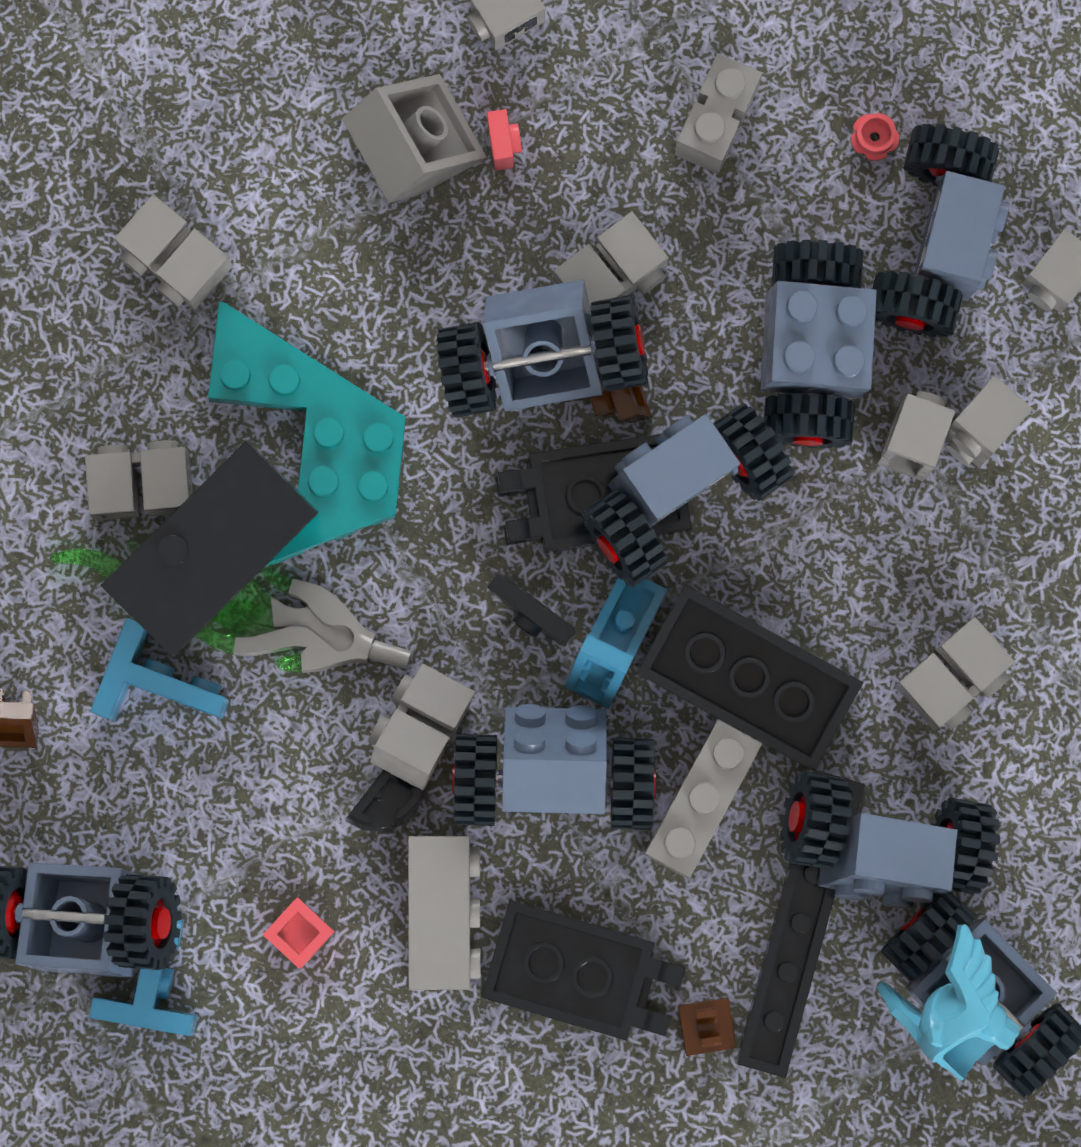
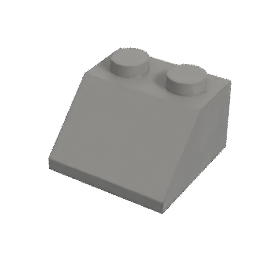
M440 74L377 87L342 118L355 146L359 149L388 203L418 196L487 158Z

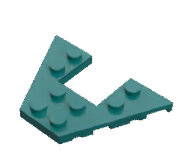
M219 302L208 393L209 402L306 411L298 491L319 513L267 565L272 566L303 554L306 550L334 539L337 541L355 534L360 529L371 525L376 526L396 518L406 417L228 304Z

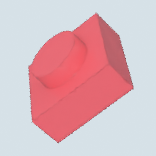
M507 109L487 112V122L494 171L514 168L513 154L522 153L518 123L509 124Z
M297 897L265 931L263 936L294 965L302 969L335 931Z

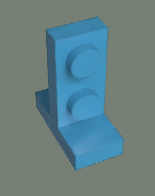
M618 577L590 634L587 635L564 687L609 709L668 589L648 579L631 587Z
M126 618L90 712L115 722L128 687L132 685L223 719L229 700L219 695L222 686L197 676H193L191 684L172 678L174 668L148 658L144 667L137 665L149 633L137 621Z
M184 919L177 921V928L181 930L179 938H174V942L177 945L176 949L180 946ZM164 965V969L161 970L140 969L133 1003L100 996L93 997L89 1018L192 1036L195 1034L198 1014L159 1007L160 998L169 999L174 979V969L166 968L167 965Z

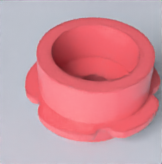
M882 113L865 114L858 118L853 125L855 132L851 135L852 147L858 154H865L868 160L879 161L885 159L889 151L892 152L897 148L899 133L896 131L893 120ZM872 133H877L879 135V140H871L870 135Z

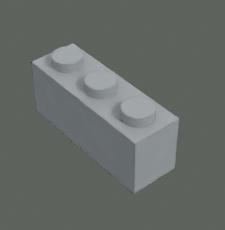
M717 720L643 855L689 879L760 750L762 743Z
M408 836L409 990H470L471 979H481L480 948L471 949V928H480V898H470V877H480V847H470V836Z

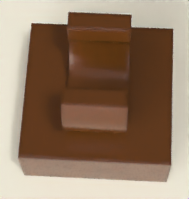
M642 386L604 391L603 395L589 397L595 416L603 415V417H607L617 413L620 421L636 423L652 417Z
M0 689V747L37 748L39 728L31 692L24 690L21 702H6L4 690Z
M728 997L678 1005L686 1056L737 1048Z

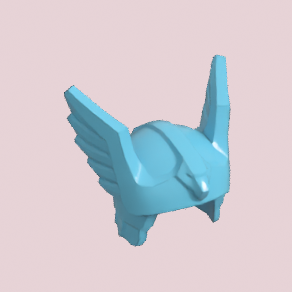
M966 924L958 925L952 953L945 971L951 983L936 989L927 999L923 1012L887 983L880 982L877 986L890 1013L907 1029L923 1053L933 1063L937 1062L946 1070L951 1071L959 1080L967 1077V1073L972 1069L975 1062L992 1046L996 1045L1001 1049L1007 1050L1014 1044L1015 1039L1020 1034V1027L1007 1016L1006 1010L998 1003L999 992L995 990V975L992 973L991 957L985 955L981 940L973 938Z

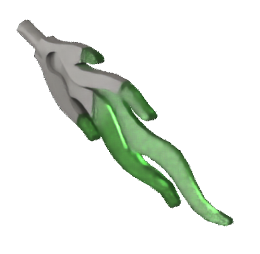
M133 541L127 544L130 553H133L140 546ZM82 548L61 551L51 556V560L55 564L82 565L96 570L106 579L122 564L101 551ZM270 568L262 570L264 579L278 591L300 600L307 607L296 609L286 606L268 595L251 580L212 619L229 630L231 634H219L204 627L194 637L216 650L235 656H258L291 649L303 650L301 653L280 657L276 660L277 668L280 670L297 673L319 672L349 663L359 662L367 664L369 659L407 670L412 656V651L375 640V634L364 628L350 610L328 590L316 584L283 576Z

